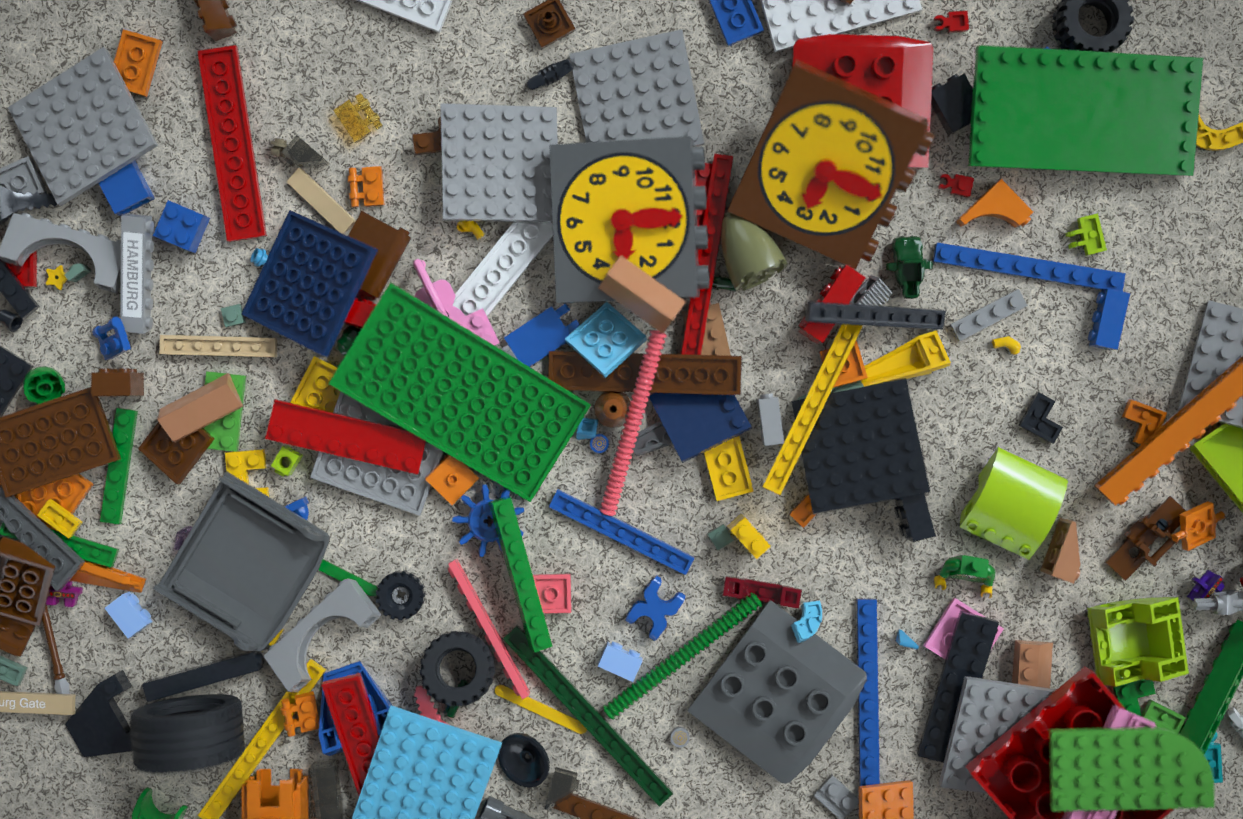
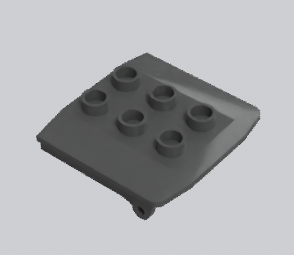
M227 471L223 476L219 477L220 483L160 583L155 585L153 589L226 633L241 650L261 651L283 629L312 582L323 561L330 543V536L327 532Z
M769 600L694 702L690 704L687 711L779 782L787 784L814 760L853 708L867 680V675L863 669L816 634L808 640L798 643L791 626L798 620Z

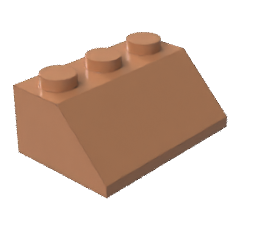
M1015 640L1012 683L1050 689L1053 642Z

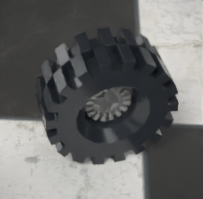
M398 570L382 579L377 586L378 590H376L375 594L377 598L375 600L376 603H379V610L384 611L383 615H389L390 619L394 620L397 618L399 621L411 618L422 608L425 602L426 591H424L425 585L421 583L420 577L417 578L415 573H409L407 570ZM398 590H401V592H406V595L404 596L405 599L397 597V594L399 593Z

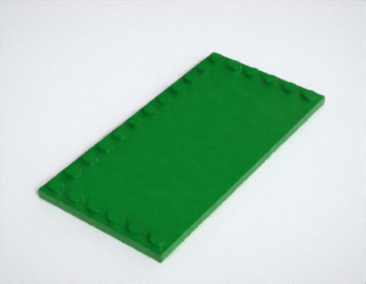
M978 45L976 46L968 166L1193 176L1204 58Z
M391 282L328 383L529 502L536 495L591 406L590 403Z

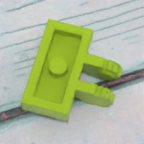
M1098 213L1078 218L1079 229L1065 233L1066 237L1081 234L1082 241L1068 244L1069 249L1083 245L1086 256L1107 251Z

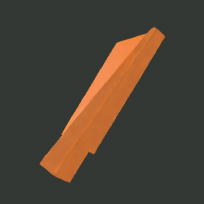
M84 560L85 563L69 580L141 593L146 578Z

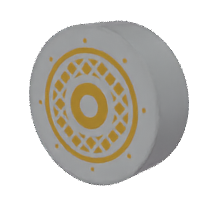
M683 727L674 728L670 734L671 742L676 747H684L690 740L688 731Z

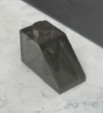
M298 135L282 151L286 156L284 160L292 167L295 164L300 168L323 167L330 164Z
M555 767L545 810H549L570 798L573 791L577 792L580 780H577V772Z

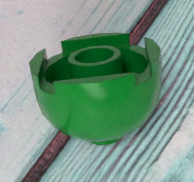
M47 366L36 367L26 374L23 381V391L30 402L33 401L38 405L61 397L65 392V382L61 374L54 368Z

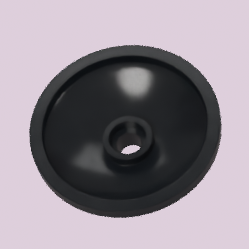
M513 733L502 740L498 761L505 775L512 782L522 787L532 788L542 784L550 771V762L544 747L535 738L524 733Z

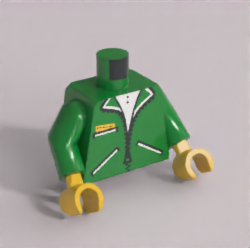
M959 555L945 561L939 575L934 577L935 588L941 585L942 590H945L947 587L945 578L948 577L984 583L981 585V597H983L984 593H988L989 598H992V586L996 571L994 567L989 565L988 559Z

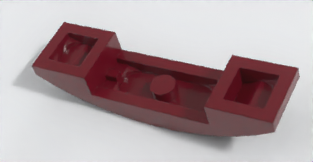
M726 576L723 596L742 599L746 596L749 597L752 592L760 601L769 602L771 600L775 604H780V606L799 609L802 589L770 582Z

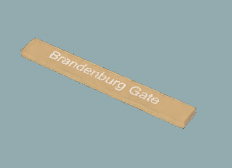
M0 691V712L75 714L76 695Z

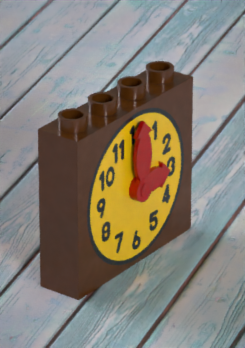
M796 60L733 196L728 212L856 269L861 259L870 262L874 256L879 241L872 238L878 225L887 228L891 223L897 206L891 204L890 201L897 189L904 193L908 190L916 173L915 170L909 168V165L915 153L923 157L926 155L935 134L927 131L929 128L927 118Z

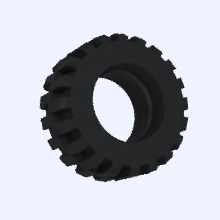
M1062 0L1057 5V11L1054 12L1052 18L1056 20L1052 24V30H1056L1055 40H1060L1061 44L1059 46L1062 50L1066 48L1067 50L1113 52L1127 40V36L1132 31L1130 25L1134 23V16H1131V13L1134 12L1133 6H1129L1128 2L1130 0ZM1081 6H1094L1104 14L1107 21L1105 35L1101 37L1092 36L1082 29L1078 20V12Z
M463 631L444 633L439 638L430 642V646L423 652L425 654L423 659L421 658L420 660L421 670H419L422 677L421 682L423 687L426 688L427 693L439 703L448 706L469 705L481 699L493 683L495 673L494 656H492L490 648L484 641L473 634ZM461 650L472 656L476 664V672L469 684L457 688L449 686L443 681L440 675V664L448 653Z

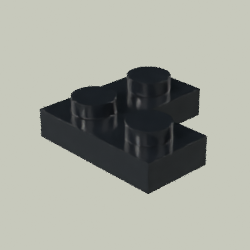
M1036 392L1018 425L1051 444L1055 443L1063 428L1047 419L1055 401L1040 392Z

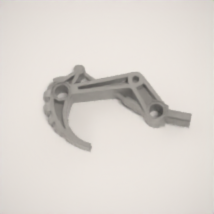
M1224 590L1213 593L1211 598H1194L1192 605L1194 610H1212L1214 614L1231 615L1238 611H1243V590Z

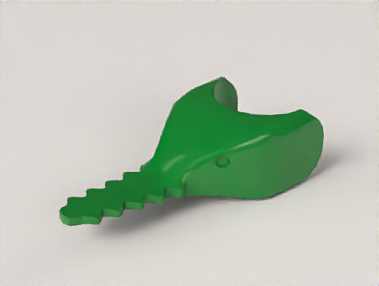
M147 787L136 802L132 812V819H183L188 806L182 805L175 814L162 813L153 803L152 789Z

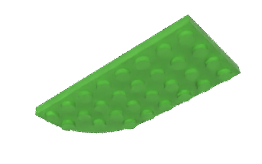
M1159 727L1049 729L1050 808L1052 811L1215 808L1214 779L1206 757L1195 744L1174 731Z

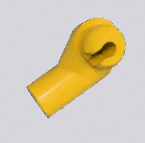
M459 221L457 223L458 231L472 232L477 240L485 235L476 221Z
M1010 336L992 339L994 349L1005 346L1013 355L1020 352V343Z

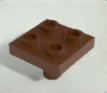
M547 0L523 13L542 49L576 31L560 0Z

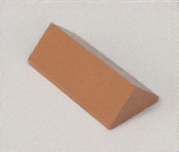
M620 256L599 286L600 290L662 334L686 302L623 256Z
M227 373L162 407L157 420L171 440L177 442L243 407V404L230 374Z

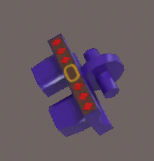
M1207 570L1200 579L1193 577L1192 581L1195 585L1187 597L1194 601V598H1211L1210 596L1214 591L1220 592L1225 587L1222 583L1224 578L1210 570Z

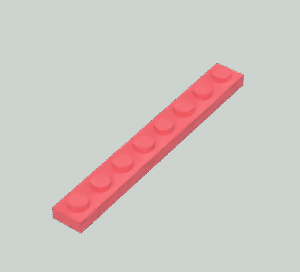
M458 559L448 563V571L452 578L455 577L459 583L457 588L462 595L465 594L469 610L475 612L477 616L475 620L479 628H483L486 632L485 639L489 645H493L497 661L503 663L505 667L503 669L507 679L511 678L515 694L517 696L520 695L522 699L528 697L530 694L529 688Z

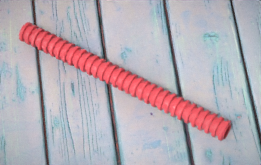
M650 330L651 336L648 337L649 342L646 343L648 347L644 350L646 354H643L644 360L641 361L643 365H640L641 371L638 372L639 377L636 379L638 382L635 383L636 388L633 389L634 394L631 396L633 400H630L631 406L628 407V417L625 418L626 423L623 425L625 428L622 429L623 434L620 435L621 440L618 442L620 445L617 446L618 451L615 453V462L612 463L613 468L610 470L612 474H609L610 479L607 481V490L604 492L605 496H603V502H601L602 507L599 509L604 515H616L615 510L618 508V499L621 498L620 493L623 491L621 488L624 487L623 482L626 480V471L629 470L628 465L631 463L629 459H632L631 454L634 452L633 448H635L634 442H637L636 437L639 435L637 431H640L639 425L642 424L641 419L644 417L642 414L645 413L644 408L647 407L645 403L649 400L647 396H650L649 391L652 389L651 385H653L652 379L655 378L654 373L657 372L655 368L659 365L657 361H660L659 356L662 354L660 351L663 350L662 344H665L664 338L667 337L665 333L662 334L657 330Z

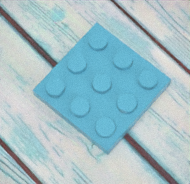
M608 302L603 304L565 338L566 343L604 377H607L647 340L645 334Z

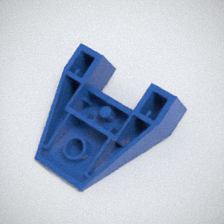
M358 661L324 673L323 681L361 673L376 719L377 732L380 736L390 706L393 705L363 664ZM322 688L319 739L323 754L332 756L344 751Z

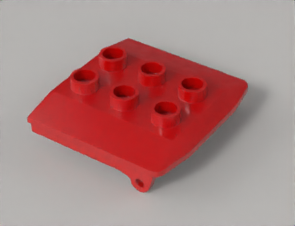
M827 34L802 38L794 43L792 68L796 60H799L927 118L929 123L927 131L930 132L934 48L929 42L902 36ZM929 150L924 157L915 153L909 168H928Z

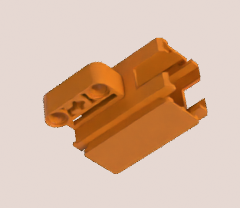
M258 769L256 771V780L255 776H250L242 784V819H309V777L303 776V769H290V780H280L279 785H271V769Z

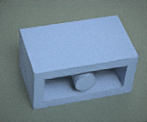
M130 591L122 594L105 607V610L127 638L135 636L153 622L150 619V613L140 606L139 599L135 594H131Z
M607 642L598 662V667L633 682L642 663L640 653L632 649L626 651L622 649L623 646L619 643L612 642L611 644Z

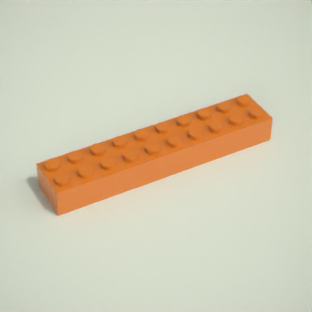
M1243 355L1094 485L1110 503L1115 506L1125 503L1129 499L1127 495L1133 490L1135 492L1140 490L1144 486L1143 482L1148 477L1150 479L1155 477L1159 473L1158 469L1163 464L1165 466L1175 459L1174 455L1178 451L1183 452L1190 446L1188 442L1194 437L1196 439L1201 437L1206 432L1204 429L1209 424L1214 425L1221 419L1220 415L1225 410L1229 412L1237 405L1235 402L1240 397L1243 398Z

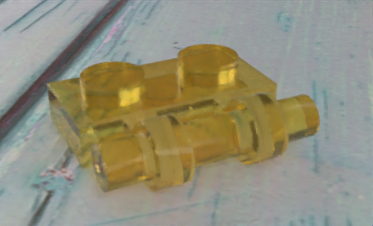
M362 93L355 96L358 101L357 104L353 105L348 100L333 110L355 143H358L372 133L368 128L369 125L373 124L376 129H380L383 126L379 120V115L374 113L370 107L369 100L364 98ZM361 110H364V112L368 116L364 120L358 113Z

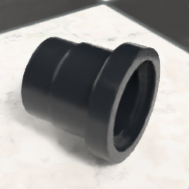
M6 309L0 312V323L6 326L7 330L15 332L21 327L23 319L18 313L14 314Z

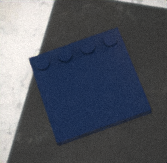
M653 393L649 396L682 463L752 429L735 395Z

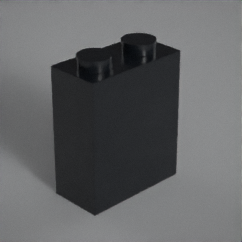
M965 73L960 76L955 74L947 79L948 82L944 85L938 83L932 87L931 105L948 136L971 124L973 88Z

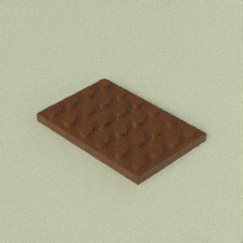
M91 387L0 417V482L6 498L121 459L99 396H91Z

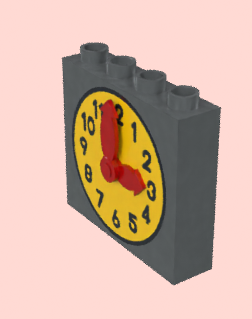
M691 136L549 145L556 303L616 301L600 290L599 286L620 256L626 258L680 298L700 297V289H709L708 265H699L698 250L708 249L707 225L697 226V210H706V187L696 186L695 171L705 170L704 146L694 147V141Z

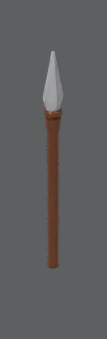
M46 605L42 622L53 665L54 689L57 694H69V683L65 679L66 675L63 673L64 670L60 663Z

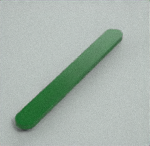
M323 559L319 571L339 581L345 579L356 580L367 595L376 596V590H378L376 585Z

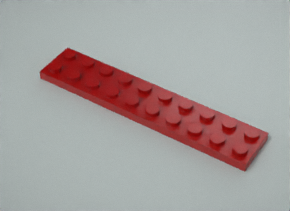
M232 45L197 51L227 242L267 237L238 47Z

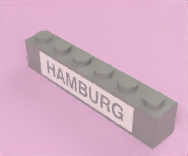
M121 215V320L125 332L144 334L150 331L153 326V318L151 317L153 299L151 298V291L154 283L151 279V272L154 268V262L151 260V252L154 249V242L152 241L154 222L152 221V216Z

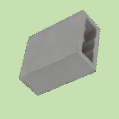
M772 393L760 395L761 399H756L762 445L784 444L778 397H773Z

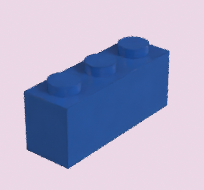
M1109 288L1103 289L1098 293L1096 303H1098L1097 311L1092 316L1094 325L1088 334L1089 346L1107 350H1118L1130 293Z

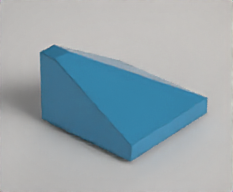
M583 418L578 426L576 439L596 438L598 420Z
M898 629L896 642L899 645L913 649L919 648L905 632Z

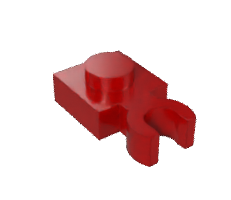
M968 10L948 12L947 18L943 15L934 17V21L938 20L942 24L941 26H936L934 31L939 32L944 28H948V33L967 32L969 30Z
M948 174L940 175V178L946 179L947 183L946 185L939 184V189L949 187L951 188L950 194L968 198L971 196L974 182L973 177L955 174L952 179Z

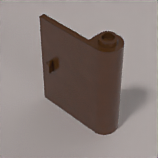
M363 211L359 214L348 236L378 250L360 289L379 298L408 246L411 237L409 236L410 232L401 227L397 230Z

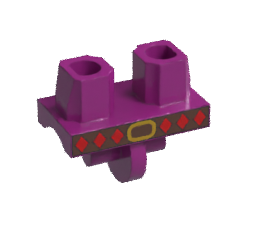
M68 581L62 590L56 591L51 585L46 605H57L59 597L64 598L65 607H74L78 602V596L83 592V587L72 586L73 582Z

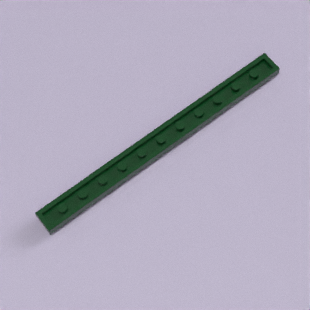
M516 625L503 640L660 807L673 795V791L542 651L534 653L530 650L526 634Z

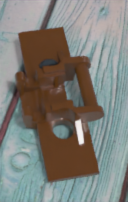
M1169 496L1150 516H1142L1124 534L1126 537L1124 543L1105 563L1125 581L1145 561L1155 567L1157 561L1174 544L1177 545L1179 541H1173V536L1171 535L1180 526L1179 514L1186 510ZM1158 537L1161 539L1164 537L1168 538L1151 557L1148 555L1150 552L1148 547ZM1132 547L1138 548L1139 552L1136 557L1129 555Z

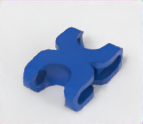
M658 575L654 576L644 589L646 601H636L625 618L627 623L633 624L640 616L650 617L653 620V626L649 631V638L653 641L657 640L667 627L664 615H675L685 601L686 596L678 592L670 600L660 599L657 592L662 580Z

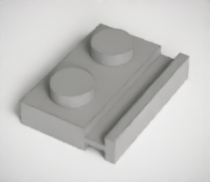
M833 774L813 793L839 819H844L859 804V798Z

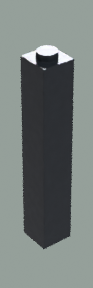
M249 651L150 679L144 682L142 687L147 702H151L259 671L263 668L264 657L259 651Z

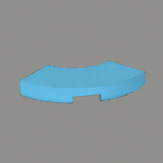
M820 601L806 602L801 605V619L791 625L798 643L808 640L817 632L822 622V606Z

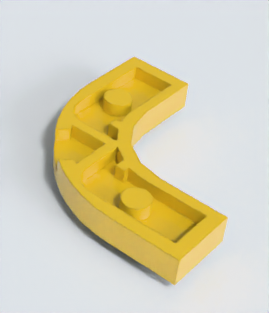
M1199 115L1196 146L1205 150L1220 151L1243 143V122L1226 129L1215 130L1206 126Z

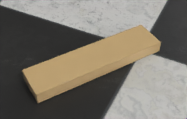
M298 168L287 180V183L338 232L345 234L356 222L302 168Z

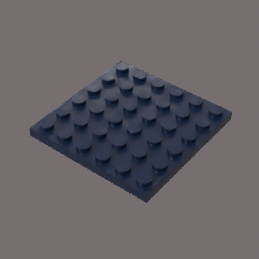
M289 210L267 261L242 311V315L328 358L378 250Z

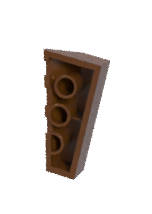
M193 0L197 7L200 8L197 12L199 18L205 24L202 25L204 32L213 40L219 41L237 33L235 29L237 23L233 15H229L227 9L230 6L227 0Z

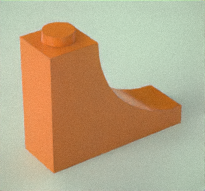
M1000 179L955 222L962 227L972 219L990 216L1000 218L1011 224L1014 228L1020 225L1023 227L1031 220L1029 216L1033 211Z

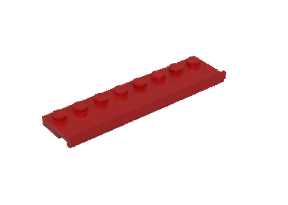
M274 399L265 438L414 474H419L426 444L425 440L405 429Z

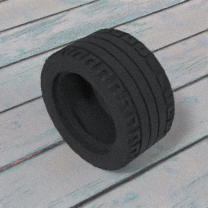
M205 694L172 698L141 706L130 715L133 765L141 772L168 774L206 769L235 760L245 750L242 702L237 696Z

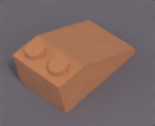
M1059 518L1040 571L1074 584L1075 580L1079 578V568L1081 566L1076 522Z

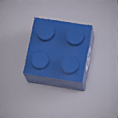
M168 200L153 236L196 253L210 218Z

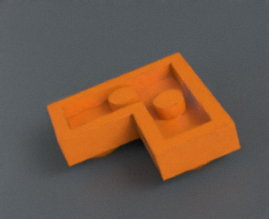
M1128 399L1122 417L1139 423L1133 442L1141 445L1163 425L1167 412Z

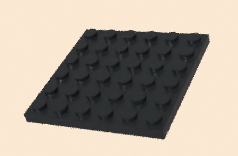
M907 379L830 393L801 452L813 515L930 493ZM805 399L791 401L795 419Z

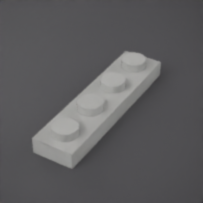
M1017 289L950 324V327L959 342L1028 305L1020 290Z

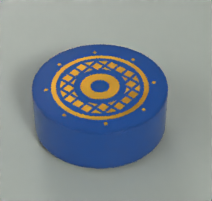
M596 434V438H591L590 447L594 452L603 453L608 449L609 440L605 435Z

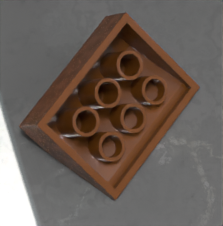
M5 537L0 541V615L40 626L55 566L24 543Z

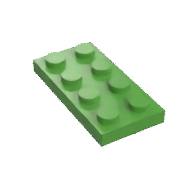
M206 371L205 385L226 373ZM230 374L243 404L246 376ZM243 407L203 427L215 438L207 449L238 452Z

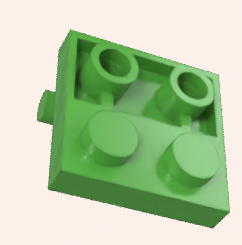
M1151 699L1148 700L1141 714L1143 718L1156 723L1155 727L1168 729L1179 733L1186 720V717Z

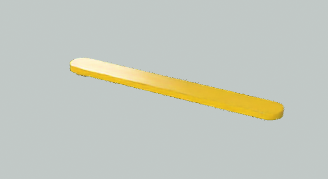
M502 684L497 685L495 688L496 695L579 734H584L587 731L579 720L530 697L522 699L520 695L517 696L513 689Z

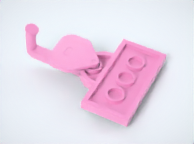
M420 259L413 261V266L424 286L415 293L416 298L491 344L497 345L500 343L483 308L465 316L460 309L453 306L456 296L450 283L446 280H438L432 283L425 269L426 263Z

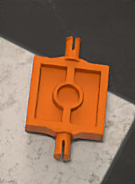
M1207 501L1179 514L1181 530L1171 535L1173 536L1172 540L1177 542L1181 539L1182 549L1190 551L1216 538L1217 522L1225 519V513L1220 511L1215 514L1214 503Z

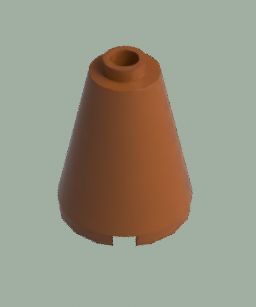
M605 391L595 402L594 412L597 420L609 428L623 426L626 423L625 418L628 417V407L631 406L630 399L623 392ZM615 405L617 411L611 413L609 410L610 406Z

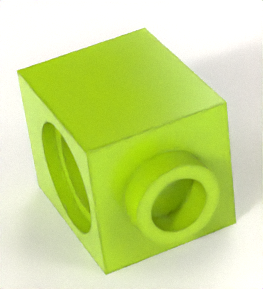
M282 446L271 467L275 468L274 472L280 476L292 475L303 455L289 446ZM284 457L290 460L289 467L283 465Z

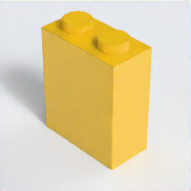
M741 513L727 525L730 531L756 559L771 547Z

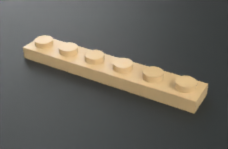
M160 335L159 354L277 357V338Z

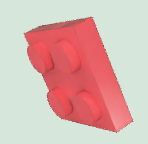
M533 574L543 613H571V574Z

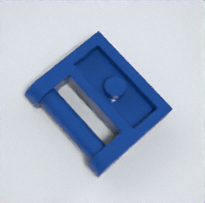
M119 317L111 318L108 323L103 326H97L92 331L93 335L98 338L100 351L105 360L113 359L131 349L123 322ZM114 329L115 334L108 337L107 332Z

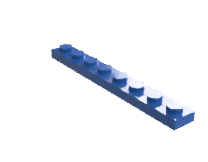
M557 489L549 505L550 508L684 575L687 574L695 559L693 556L613 516L604 515L599 509Z

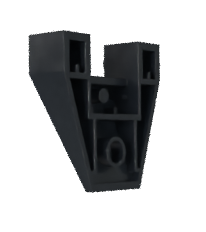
M123 670L98 683L75 711V714L65 723L83 757L132 752L131 728L113 698L132 687Z

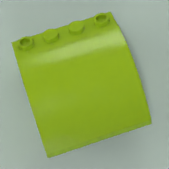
M998 447L979 474V488L960 514V528L1030 560L1049 533L1059 513L1068 480Z
M1178 597L1139 598L1087 608L1096 676L1104 685L1117 687L1141 679L1162 682L1189 674Z

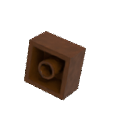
M130 368L98 369V372H91V396H144V373H137V369Z

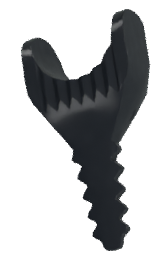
M0 186V225L12 217L13 213L23 212L26 208L29 210H33L34 207L40 209L42 205L46 208L50 204L56 207L57 202L52 193L49 195L43 192L40 195L37 191L34 194L28 191L26 194H23L21 191L16 193Z

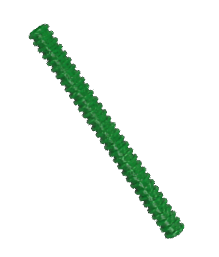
M751 592L749 597L746 596L744 601L741 600L740 604L737 603L735 608L731 607V611H726V615L722 614V618H717L716 622L713 621L711 626L708 625L707 629L702 630V633L699 632L698 636H694L692 641L688 640V644L684 643V647H679V651L675 650L673 655L670 654L669 658L664 659V662L661 661L660 665H656L655 669L650 670V673L647 672L645 677L641 676V680H636V684L632 683V687H627L626 691L623 690L622 694H618L617 698L614 697L612 702L609 701L608 705L603 706L606 715L614 720L615 716H619L620 712L623 713L625 711V708L628 709L629 705H634V701L638 702V698H643V694L647 695L649 690L652 691L653 687L658 686V683L661 684L663 679L666 680L667 676L672 675V672H677V668L681 669V665L685 666L687 661H691L690 658H695V655H699L701 650L704 651L705 647L710 646V643L713 644L715 639L718 640L720 635L724 636V632L728 633V629H733L734 625L737 626L739 621L742 622L744 617L747 618L748 614L751 615L752 611H756L758 606L762 607L758 597Z

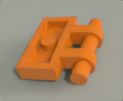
M362 167V175H357L356 168H349L347 180L350 183V193L348 194L349 200H351V207H359L360 199H364L365 207L385 205L382 167ZM357 182H363V192L358 193Z
M314 691L295 695V703L290 704L289 699L281 701V714L284 715L285 719L284 729L289 737L295 735L296 727H300L301 733L319 729L320 721ZM297 711L298 718L293 719L292 713Z

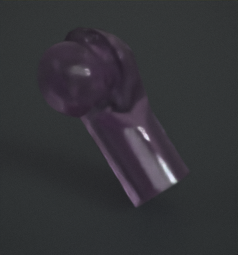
M186 526L177 531L174 550L179 551L193 527Z

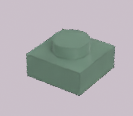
M77 263L72 265L64 275L68 281L78 282L90 273L91 270L87 265Z
M241 304L221 308L225 327L246 323L244 315H242Z
M724 524L708 533L717 550L734 541Z

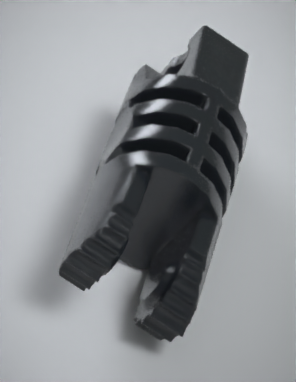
M569 59L537 71V75L528 80L527 87L530 90H535V88L547 87L557 82L573 70Z

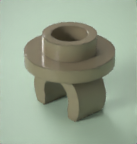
M275 138V141H270V144L274 145L271 149V155L285 158L286 148H290V145L286 144L287 140Z

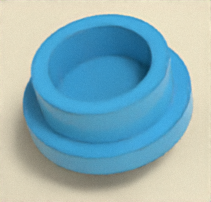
M256 248L253 251L250 261L254 263V266L259 267L266 263L268 258L266 250Z

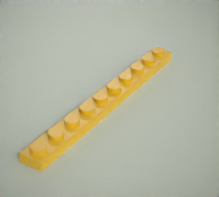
M841 325L767 476L763 488L781 496L863 325Z
M312 659L306 664L307 671L312 680L299 692L287 691L243 754L198 814L200 818H221L241 790L242 784L251 776L284 730L285 719L284 715L281 714V701L289 699L290 704L295 703V695L311 692L325 673L326 669Z

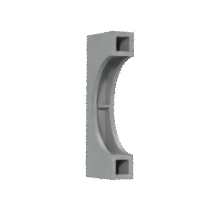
M13 213L0 246V259L3 262L22 267L26 259L42 247L55 244L74 246L91 256L95 265V285L99 289L118 294L121 285V240L115 242L109 240L104 235H91L90 232L83 229L76 231L65 224L55 225L50 220L44 218L38 220L26 213H21V215Z
M345 579L338 584V588L328 593L319 605L314 606L305 618L300 619L291 631L286 632L278 643L269 647L264 658L288 692H299L312 680L306 666L307 649L315 633L324 624L336 618L347 617L353 620L359 627L368 628L381 616V613L356 580Z

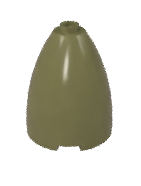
M730 212L724 215L725 218L722 220L721 227L722 253L728 275L736 291L740 290L739 288H743L745 291L768 281V278L772 277L776 271L781 273L788 266L779 247L759 225Z

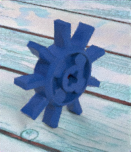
M482 484L481 488L483 500L476 504L468 496H461L463 503L471 508L468 516L452 517V522L468 523L470 529L459 540L461 545L467 543L472 537L481 540L479 547L480 557H484L488 542L496 541L502 551L494 522H491L489 526L484 522L488 515L493 519L488 503L493 501V499L489 498V489L486 484ZM505 489L500 498L509 497L510 490ZM516 507L514 509L516 515L524 512L523 507Z

